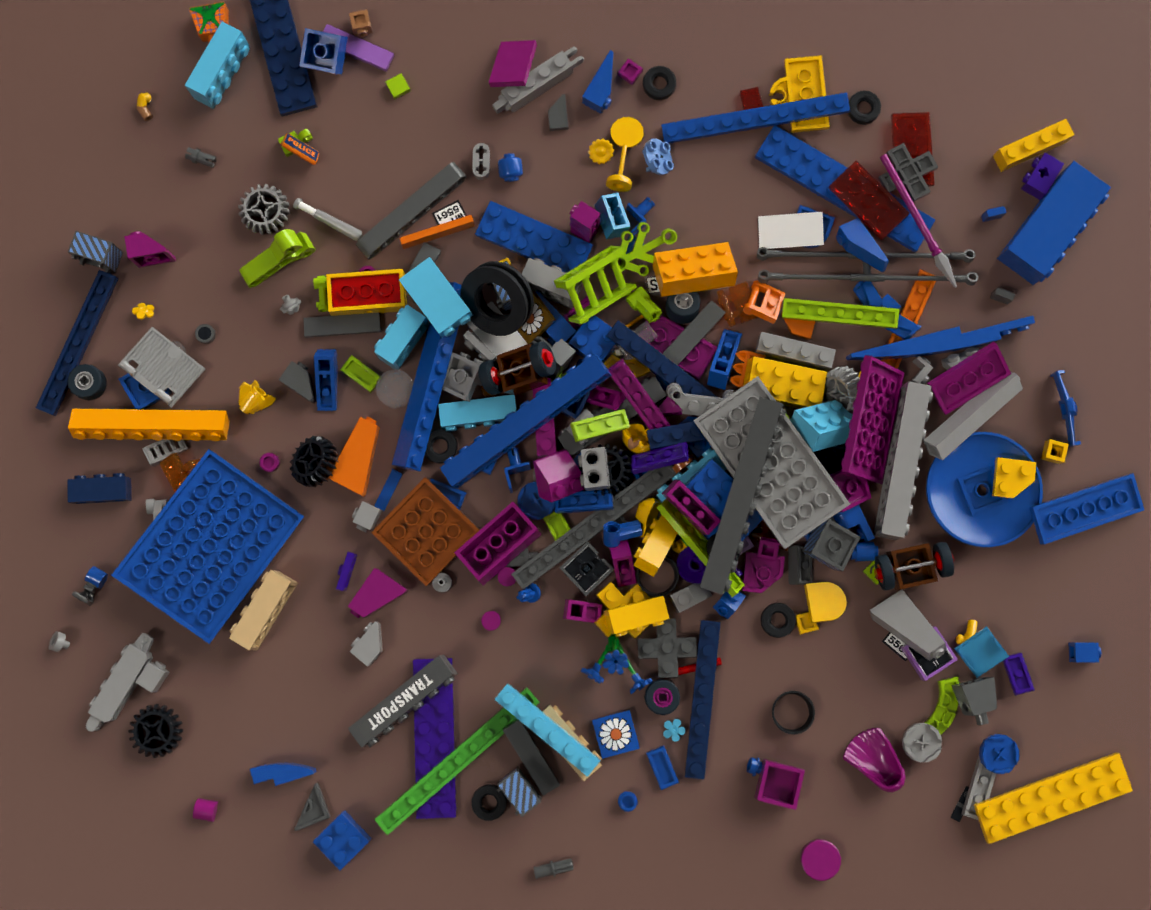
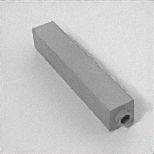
M1011 372V375L967 401L924 439L923 442L929 455L941 460L945 459L1023 389L1020 377L1016 373Z

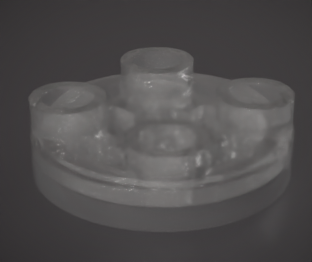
M402 370L386 371L379 377L376 383V394L379 400L388 407L394 409L403 407L409 402L413 380Z

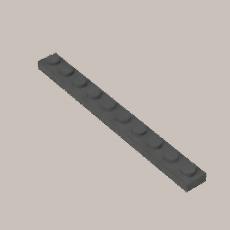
M670 465L645 473L613 497V510L593 512L513 572L512 576L524 590L600 533L605 523L617 520L676 475L672 469L673 466Z

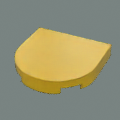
M831 582L804 585L811 623L833 621L844 613L847 601L844 592L839 586Z

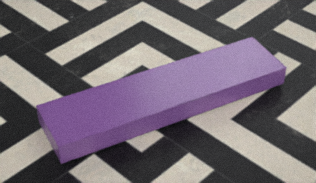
M326 24L323 32L348 37L345 54L387 72L394 58V53Z

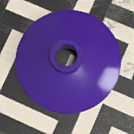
M687 547L681 551L677 558L676 565L679 575L689 583L699 584L702 581L706 566L699 560L692 549ZM697 563L699 568L693 569L692 564Z

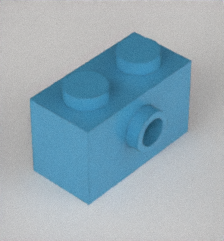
M619 193L601 195L594 206L601 213L600 225L606 239L621 237V233L627 231L631 226Z

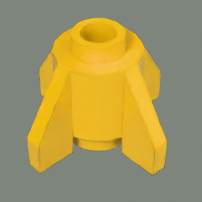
M255 380L251 385L243 382L239 387V408L245 414H255V412L271 406L276 400L275 397L269 394L266 395L265 391L260 388Z

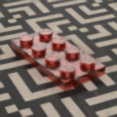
M930 112L892 113L893 148L904 143L912 159L928 151L932 155ZM934 171L923 176L928 187H933L935 184Z
M857 160L828 187L881 240L910 214Z

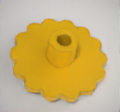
M604 138L601 140L596 139L589 146L588 154L590 159L598 164H605L607 161H610L614 152L613 145Z

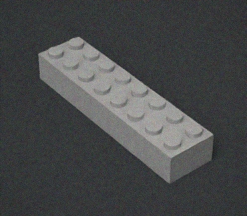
M908 381L901 388L873 535L876 537L899 540L908 535L909 524H907V520L913 510V505H910L911 498L916 493L914 481L915 478H918L920 470L917 464L918 459H921L923 454V448L920 447L921 442L924 441L926 436L924 425L928 421L930 414L927 408L928 403H931L933 397L930 385Z

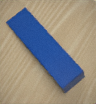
M392 468L374 505L382 511H385L402 476V473Z

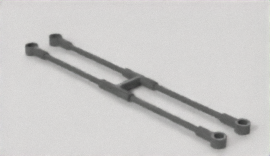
M760 247L756 255L761 261L767 258H781L782 256L857 258L848 252H782L781 250H768L765 247ZM971 249L965 252L944 254L950 260H964L966 263H971L975 258V252ZM884 253L887 258H934L931 253ZM862 261L863 274L796 275L769 273L767 270H761L758 274V281L760 283H766L768 280L783 279L881 282L885 280H949L945 276H887L885 274H871V266ZM970 272L967 275H954L956 282H966V284L972 286L976 284L978 275L975 272Z

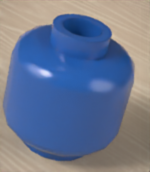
M514 153L504 154V158L498 161L499 177L504 179V182L518 181L519 177L523 175L522 160L519 157H515Z

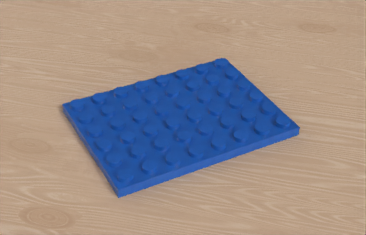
M208 449L111 576L210 644L303 520L304 516Z

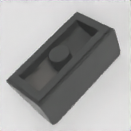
M796 545L789 546L788 577L790 585L813 583L812 557L802 552L804 546Z

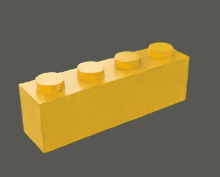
M1064 119L998 149L993 158L1000 171L1003 172L1067 143L1075 134L1067 119Z

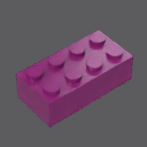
M511 502L454 553L484 586L542 534L514 502Z

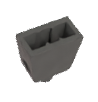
M981 677L952 685L962 713L968 716H975L977 725L988 724L987 712L997 709L994 677Z

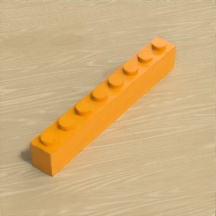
M72 409L68 429L72 437L79 440L153 439L156 441L227 440L230 420L226 411Z

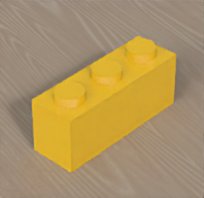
M662 515L659 519L655 518L650 526V529H652L651 534L647 532L642 540V543L645 544L644 547H639L634 555L636 561L633 566L653 577L660 568L678 534Z
M657 596L604 611L609 634H616V637L628 634L627 630L634 629L635 632L646 629L645 625L652 624L653 627L662 625L664 620L669 619L664 596Z

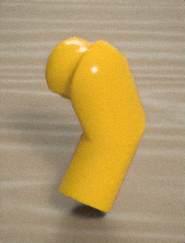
M968 620L966 633L956 636V644L960 645L976 634L977 621Z

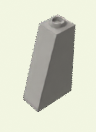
M902 589L870 610L873 621L929 661L933 658L937 659L944 654L946 650L944 640Z

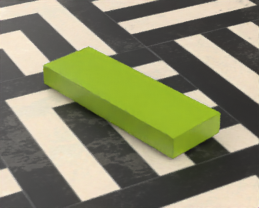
M625 409L572 422L570 427L576 443L628 429L630 424Z

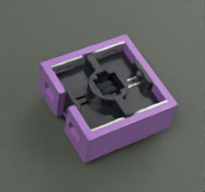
M936 626L932 627L946 645V650L941 657L933 658L929 661L907 644L900 647L923 681L928 680L958 660Z

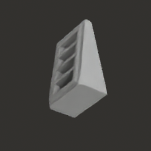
M160 440L142 448L149 464L156 466L188 450V447L184 440L177 441L180 446L178 449L173 440ZM167 443L170 444L173 451H169L166 445ZM161 446L165 452L164 455H162L159 450V447ZM151 451H155L157 458H154Z

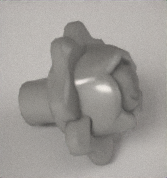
M289 295L282 297L284 303L280 310L283 313L292 315L299 310L301 300L298 297L290 298Z

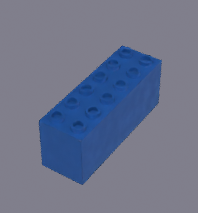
M1073 161L1059 174L1047 194L1038 202L997 259L1032 285L1038 281L1042 282L1052 274L1055 264L1066 255L1064 252L1077 240L1075 237L1087 227L1088 224L1086 222L1095 216L1098 212V206L1109 197L1107 192L1111 187Z

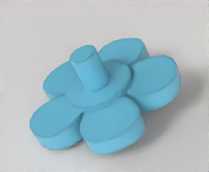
M674 719L673 724L669 720L664 723V727L668 729L663 732L665 738H670L672 735V741L677 742L680 740V735L685 734V728L683 726L679 727L681 725L679 719Z

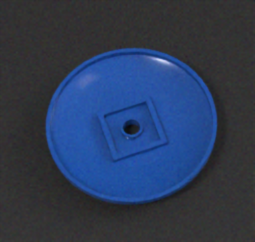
M992 432L973 433L945 459L941 460L935 457L928 471L926 496L933 517L947 534L967 545L996 547L1016 540L1034 523L1029 507L1042 503L1043 484L1037 465L1035 481L1016 497L1010 499L992 496L995 459L997 457L1035 462L1020 444L1001 434ZM979 485H983L986 488L984 496L979 495L977 492Z

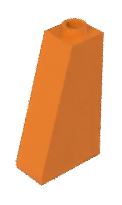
M368 416L366 419L359 418L337 459L339 461L335 464L337 469L332 471L333 476L328 477L330 480L365 497L380 430L379 426L376 425L377 421Z

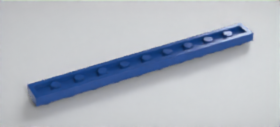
M846 92L661 124L664 142L670 144L845 114L850 112V106Z

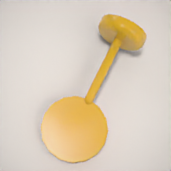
M622 117L616 120L611 127V138L615 144L622 147L618 174L610 175L606 180V186L618 192L629 191L632 188L631 179L623 175L627 148L637 146L644 136L641 123L631 117Z

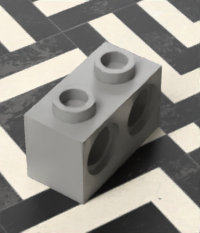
M605 447L582 449L581 455L578 456L579 466L583 467V474L580 475L581 486H584L587 491L609 489L610 480ZM592 455L598 457L595 464L588 463V459ZM592 475H599L600 478L597 483H590Z

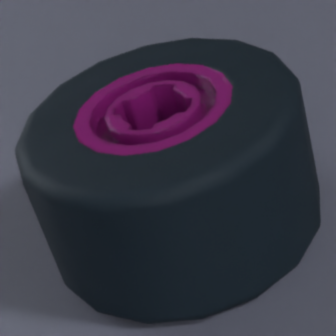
M659 679L648 685L645 690L644 699L647 707L652 712L658 715H667L678 707L680 693L675 684L668 680Z

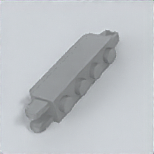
M572 47L565 52L562 50L530 71L526 86H512L501 90V95L498 96L499 100L492 104L494 111L497 114L505 109L516 112L573 73V69L585 59L579 56L572 61L569 60L570 57L577 53L576 47Z
M142 633L134 643L123 648L120 654L122 657L119 662L112 666L110 670L111 675L108 680L105 679L99 688L101 690L100 693L89 704L91 708L87 713L91 714L85 725L88 731H98L105 722L117 719L137 686L136 680L147 663L153 660L152 653L149 652L154 641L152 636Z

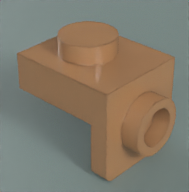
M367 9L349 13L354 36L365 37L373 33Z

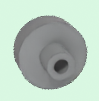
M439 573L433 579L432 585L438 592H447L452 587V579L446 573Z
M56 631L49 642V650L59 652L61 648L68 649L70 642L65 640L66 635Z

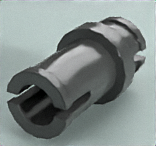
M188 147L186 152L191 153V155L186 153L185 159L211 168L215 166V163L208 160L216 162V156L203 153L197 148L192 149Z

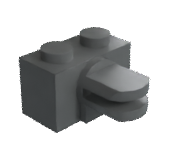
M537 336L530 344L533 345L543 341L549 345L555 357L556 370L554 374L547 377L555 380L569 366L576 351L563 339H560L551 346L541 336Z

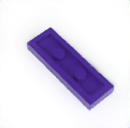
M686 442L632 455L631 471L633 474H638L689 461L688 445Z

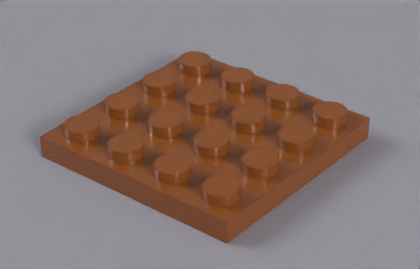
M424 477L371 533L425 586H428L456 557L454 552L480 529L434 484Z

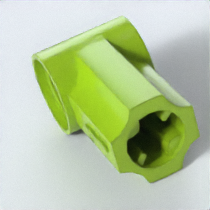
M641 286L626 297V301L634 311L638 310L649 323L657 321L662 314L661 309L651 300L649 294Z

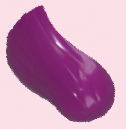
M880 728L862 731L846 747L843 759L868 777L881 790L892 793L900 790L905 784L904 769L891 743Z

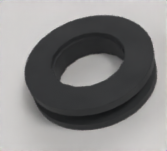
M498 261L483 263L470 272L462 283L460 295L473 315L470 317L471 322L488 334L495 336L510 335L525 324L532 314L534 300L527 280L518 270L506 263ZM485 283L497 284L507 292L512 305L510 314L502 315L496 313L487 306L482 293Z

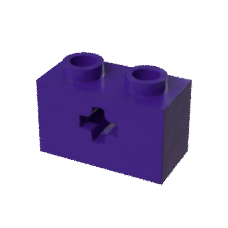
M1044 153L1041 157L1037 156L1031 164L1033 167L1032 171L1027 172L1022 179L1024 184L1021 189L1041 200L1049 191L1064 163L1047 153Z

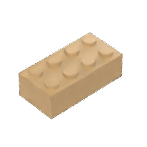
M270 570V572L267 571L261 579L262 585L252 593L251 603L243 608L240 614L242 616L240 621L235 623L230 630L231 635L229 639L247 650H258L298 582L279 571Z

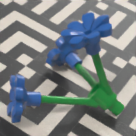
M616 634L610 635L604 652L598 662H595L592 669L582 668L580 670L588 675L589 679H594L600 684L604 682V678L598 673L602 667V662L603 667L608 668V673L613 674L616 670L621 675L624 673L623 667L628 668L634 681L630 694H633L637 689H643L644 686L653 682L651 678L641 679L639 674L635 672L622 649L620 638L616 637Z

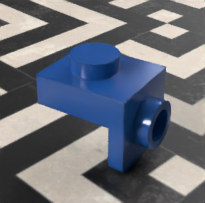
M725 591V594L715 603L713 609L719 615L729 619L746 596L739 591L737 595L731 597Z

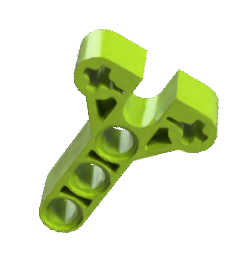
M284 229L274 236V241L268 249L244 265L239 272L247 286L252 288L261 284L287 264L312 255L316 249L306 233L299 232L296 234L294 230Z

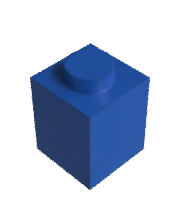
M1068 642L1069 662H1099V658H1101L1099 643Z

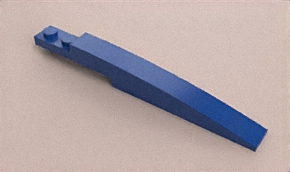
M1029 316L966 333H961L960 326L851 353L846 356L847 361L864 360V355L873 356L879 360L899 359L964 350L987 345L993 341L997 342L1002 339V336L1012 334V330L1017 329L1018 332L1030 329L1029 326L1035 323L1034 316Z

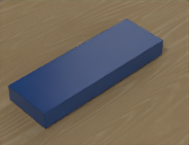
M608 489L605 490V496L601 495V490H598L597 493L594 490L579 491L555 501L556 514L613 510V495L608 493Z

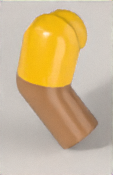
M148 92L138 95L136 106L145 121H149L153 117L147 108V103L151 102L152 99Z

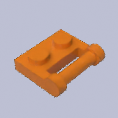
M756 280L752 283V292L748 303L744 305L743 312L747 315L753 314L774 324L786 293ZM759 292H762L764 296L760 307H758L755 303Z

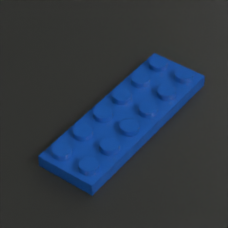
M493 201L489 202L475 233V236L523 257L541 259L545 262V265L550 267L555 265L561 268L564 273L587 261L593 248L591 243Z
M1134 473L1031 506L1029 509L1040 544H1047L1144 511V506Z

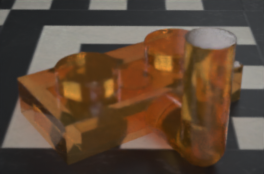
M172 453L159 463L174 492L177 491L187 478V471L194 468L201 458L190 460L183 465L178 454Z

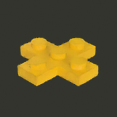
M609 582L596 594L608 610L650 598L640 588L638 583L622 595L615 585ZM603 614L594 623L606 637H609L611 634H609L605 614ZM634 629L627 630L632 638H636L644 631L635 632Z

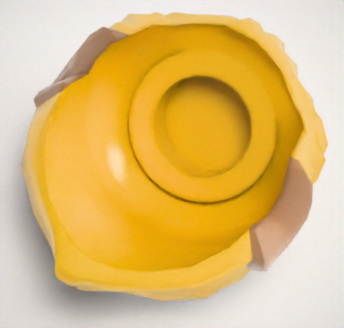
M633 423L630 424V428L622 430L623 442L630 451L637 454L651 451L646 433L647 430H650L649 428L645 430L644 425Z

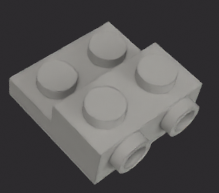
M452 352L442 390L470 402L477 384L482 385L479 379V366L483 361L476 358L472 361L470 360L471 356L460 352L458 355Z

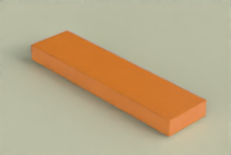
M468 215L400 237L403 249H407L475 227L472 215Z

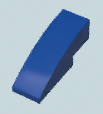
M271 763L250 769L254 784L273 778L275 786L317 772L316 768L296 763Z

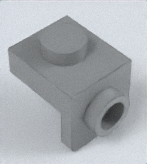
M918 356L912 362L920 368V371L910 382L925 384L930 378L927 375L933 367L928 359Z

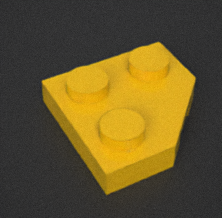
M997 457L995 459L992 496L1010 499L1016 497L1035 481L1036 462Z

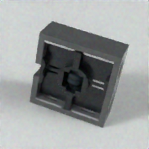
M588 541L559 567L585 596L614 571L604 558L601 560L597 556V550Z

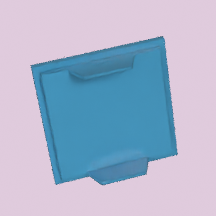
M987 626L954 648L976 678L1009 657Z

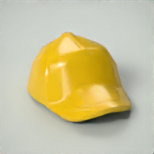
M649 498L638 504L635 517L643 525L641 538H644L647 532L649 534L652 532L650 526L659 514V510L656 507L661 502L658 499Z

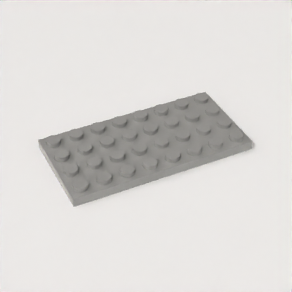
M758 376L693 420L733 478L735 477L759 397L776 401ZM786 414L783 421L779 420L777 428H780L777 440L773 439L771 447H774L771 459L767 458L765 466H768L765 478L761 477L759 485H762L759 497L755 496L753 504H756L755 509L784 550L850 505L847 498Z

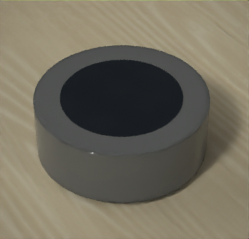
M202 324L197 327L195 336L201 343L209 344L215 339L216 332L210 325Z

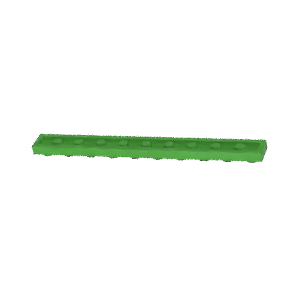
M527 687L520 692L535 706L540 703ZM503 707L374 820L387 835L391 833L504 734L502 728L514 722L517 718Z

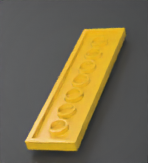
M1113 753L973 804L986 843L991 844L1132 792L1133 789L1120 753Z

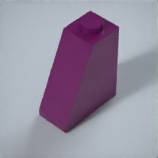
M374 568L349 603L348 607L352 609L350 613L359 619L361 616L367 618L405 595L408 589L379 569Z

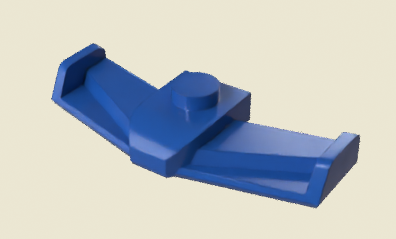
M859 281L853 289L864 306L901 309V305L889 294L881 298L871 281ZM899 314L898 328L885 329L907 340L916 334L922 326Z
M1058 370L1052 373L1050 377H1054L1061 399L1059 406L1062 419H1065L1069 448L1081 445V441L1075 442L1074 416H1077V404L1073 397H1069L1062 381L1061 375L1065 371Z

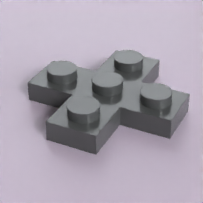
M903 143L886 152L913 202L930 194L931 191L923 176L938 168L930 151L912 159ZM888 172L879 176L878 179L887 194L897 190Z
M676 618L664 620V624L656 626L657 638L637 640L638 659H658V678H678V658H697L696 637L677 638Z

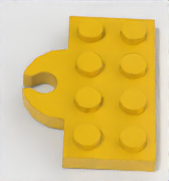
M822 55L784 59L785 77L780 78L773 84L769 94L773 96L775 93H781L784 96L782 100L771 99V105L826 96ZM829 116L790 123L791 133L826 130L830 127Z

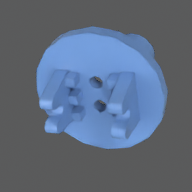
M655 138L645 143L642 152L648 165L646 172L651 171V173L665 175L673 170L674 164L670 153L671 147L667 142H662Z

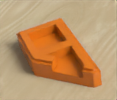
M783 318L791 335L808 340L811 339L815 321Z

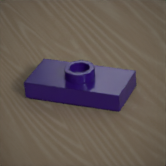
M347 552L344 565L341 564L338 570L340 577L336 589L347 591L357 554Z
M1022 652L1010 655L1003 660L1014 696L1035 690Z

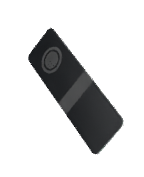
M967 786L951 815V818L960 822L963 816L961 813L969 789Z

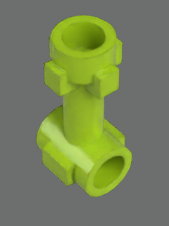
M325 275L317 276V278H313L314 289L319 290V302H316V307L319 312H328L327 279Z

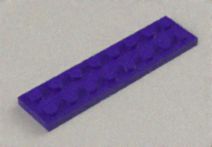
M447 658L448 661H449V662L451 663V665L453 666V660H452V658ZM413 659V676L434 659ZM453 683L447 687L443 685L438 689L440 691L438 695L432 699L428 697L423 701L425 705L419 710L414 711L416 782L455 749ZM455 777L416 810V819L456 817Z

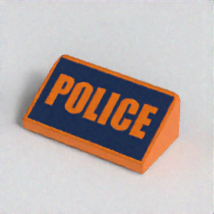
M286 133L280 145L308 163L316 164L319 152Z

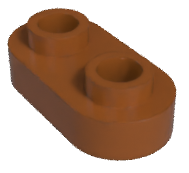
M691 453L688 455L689 461L674 464L672 469L676 474L696 460Z

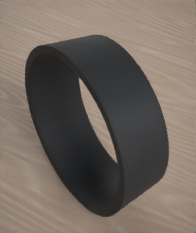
M665 556L664 560L673 568L674 581L670 588L664 592L653 593L645 589L640 581V569L637 568V582L645 593L651 596H664L672 592L679 580V570L676 563L668 556Z
M787 691L781 694L773 704V721L781 731L787 734L803 733L810 728L814 721V705L811 699L804 693ZM784 695H798L808 705V719L798 729L790 730L783 728L775 719V704Z

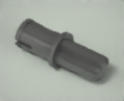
M572 859L557 862L550 861L551 863L533 867L536 879L551 875L556 877V874L574 869Z

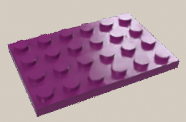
M864 355V360L860 367V380L857 382V395L853 402V416L849 422V436L845 442V456L841 463L842 472L873 483L883 484L904 372L873 356Z

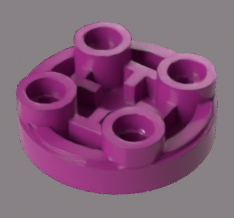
M817 839L809 842L802 848L801 866L809 877L814 880L825 881L837 874L841 866V856L838 849L831 842Z

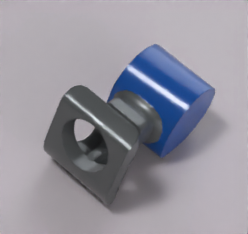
M93 566L85 576V581L87 582L83 587L85 590L80 593L74 591L72 596L91 606L94 603L95 589H101L104 586L108 574Z

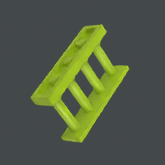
M609 246L554 280L556 288L568 291L576 311L575 315L568 318L570 322L578 324L588 322L590 317L618 299L630 295L631 291L637 288L636 284L625 283L618 264V257L625 254L622 246ZM609 263L619 286L612 291L603 270L604 266ZM594 272L597 273L604 292V296L598 300L589 280L590 275ZM582 281L590 301V305L584 309L575 290L576 284Z

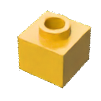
M1052 439L1046 440L1041 460L1057 464L1064 463L1069 444ZM1051 450H1054V456L1051 455Z

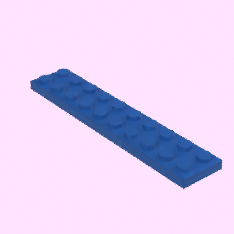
M773 126L755 155L757 160L852 216L859 218L862 222L913 252L918 250L924 237L902 199L891 193L887 194L883 188L778 126ZM917 209L930 230L936 219Z

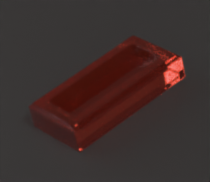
M758 87L739 92L743 110L763 107Z

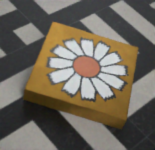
M532 291L534 300L532 314L527 322L518 329L527 344L534 341L537 336H541L556 320L535 291Z

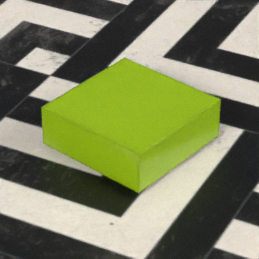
M402 73L385 81L394 99L411 91Z

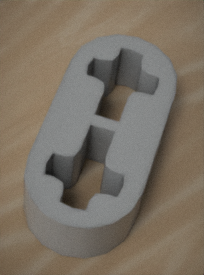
M478 143L473 148L472 169L473 175L478 180H485L490 173V150L484 143ZM480 149H484V152H487L483 153V159H480L479 153H477L480 152ZM480 164H483V169L486 171H483V174L480 175L476 170H479Z

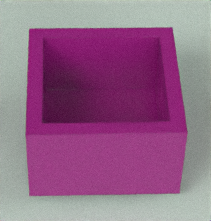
M763 759L754 798L758 801L796 810L805 770Z

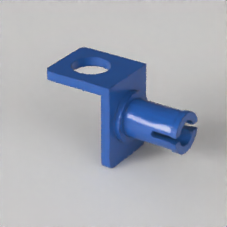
M646 197L638 207H633L628 203L626 210L639 223L646 222L647 220L644 218V215L655 204L653 201L650 202L651 199L649 197ZM637 226L630 231L634 236L639 232Z
M513 448L514 456L511 450L507 452L510 466L504 468L510 493H513L509 475L531 470L529 462L521 463L518 448Z

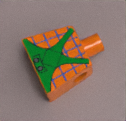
M225 2L189 8L202 42L211 41L222 21L229 25V10Z

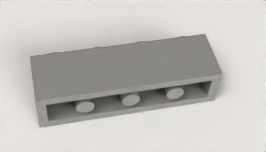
M765 332L759 334L755 353L766 355L765 357L826 372L832 368L836 349Z

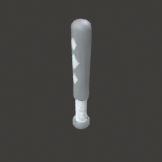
M300 198L295 200L293 208L301 209L313 215L315 219L355 241L362 237V231L319 209L316 210L308 206Z

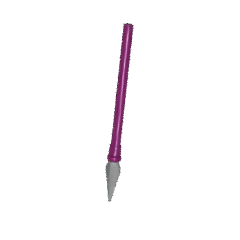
M887 154L882 155L880 159L925 238L929 250L932 252L931 255L935 259V265L956 288L957 284L948 257L942 253V249L939 248V245L932 237Z

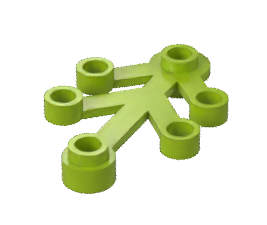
M640 222L637 226L639 232L633 250L627 254L629 242L633 240V234L629 231L621 233L622 242L620 246L623 247L625 254L618 258L621 260L619 265L621 272L627 269L637 272L640 276H646L649 273V268L646 265H636L629 261L637 258L653 263L654 256L646 252L663 243L669 245L675 243L677 233L667 228L662 231L661 236L643 245L650 226L646 222ZM642 225H646L645 231H641ZM628 233L630 238L625 240L624 236ZM666 233H670L669 239L665 238ZM642 267H645L644 273H640Z

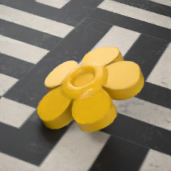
M139 303L138 307L132 309V313L138 319L154 316V306L150 304Z

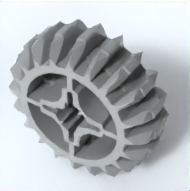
M257 184L256 190L250 187L251 193L244 192L246 198H240L243 204L238 205V208L242 210L239 212V216L243 217L241 219L242 223L246 224L247 229L252 228L253 233L259 231L261 235H264L266 230L271 235V229L278 232L277 226L284 227L282 220L288 221V217L285 215L290 214L289 209H287L290 206L289 202H286L287 197L282 195L283 192L280 189L276 191V187L273 185L270 189L268 184H265L263 188L260 184ZM265 197L274 198L277 200V203L267 202ZM258 199L257 204L252 206L253 203ZM264 205L267 207L266 211L264 212L265 215L261 211L263 210L262 208L264 207ZM251 216L262 217L264 222L254 221Z
M848 366L836 367L829 371L825 382V399L828 402L833 400L840 402L847 411L853 414V402L857 395V382L860 380L859 373L854 372L853 368L849 369Z

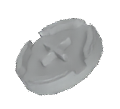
M915 723L904 732L902 746L906 755L912 760L930 762L936 759L941 752L942 737L939 731L932 725Z

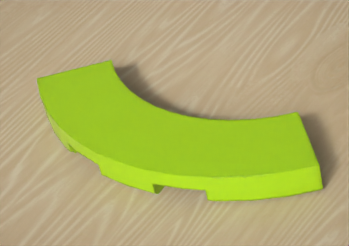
M958 676L937 681L939 687L938 702L932 715L924 722L935 727L940 735L950 727L956 716L958 701L952 685L959 684Z

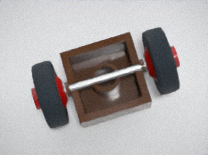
M543 341L533 345L527 344L497 355L498 363L494 360H487L481 363L479 366V379L485 391L490 395H496L502 391L518 395L548 384L547 376L554 374L556 370L555 357L549 345Z
M946 542L934 544L933 557L929 543L886 552V555L875 557V577L882 590L893 588L900 590L937 582L935 566L942 578L953 576L954 557Z

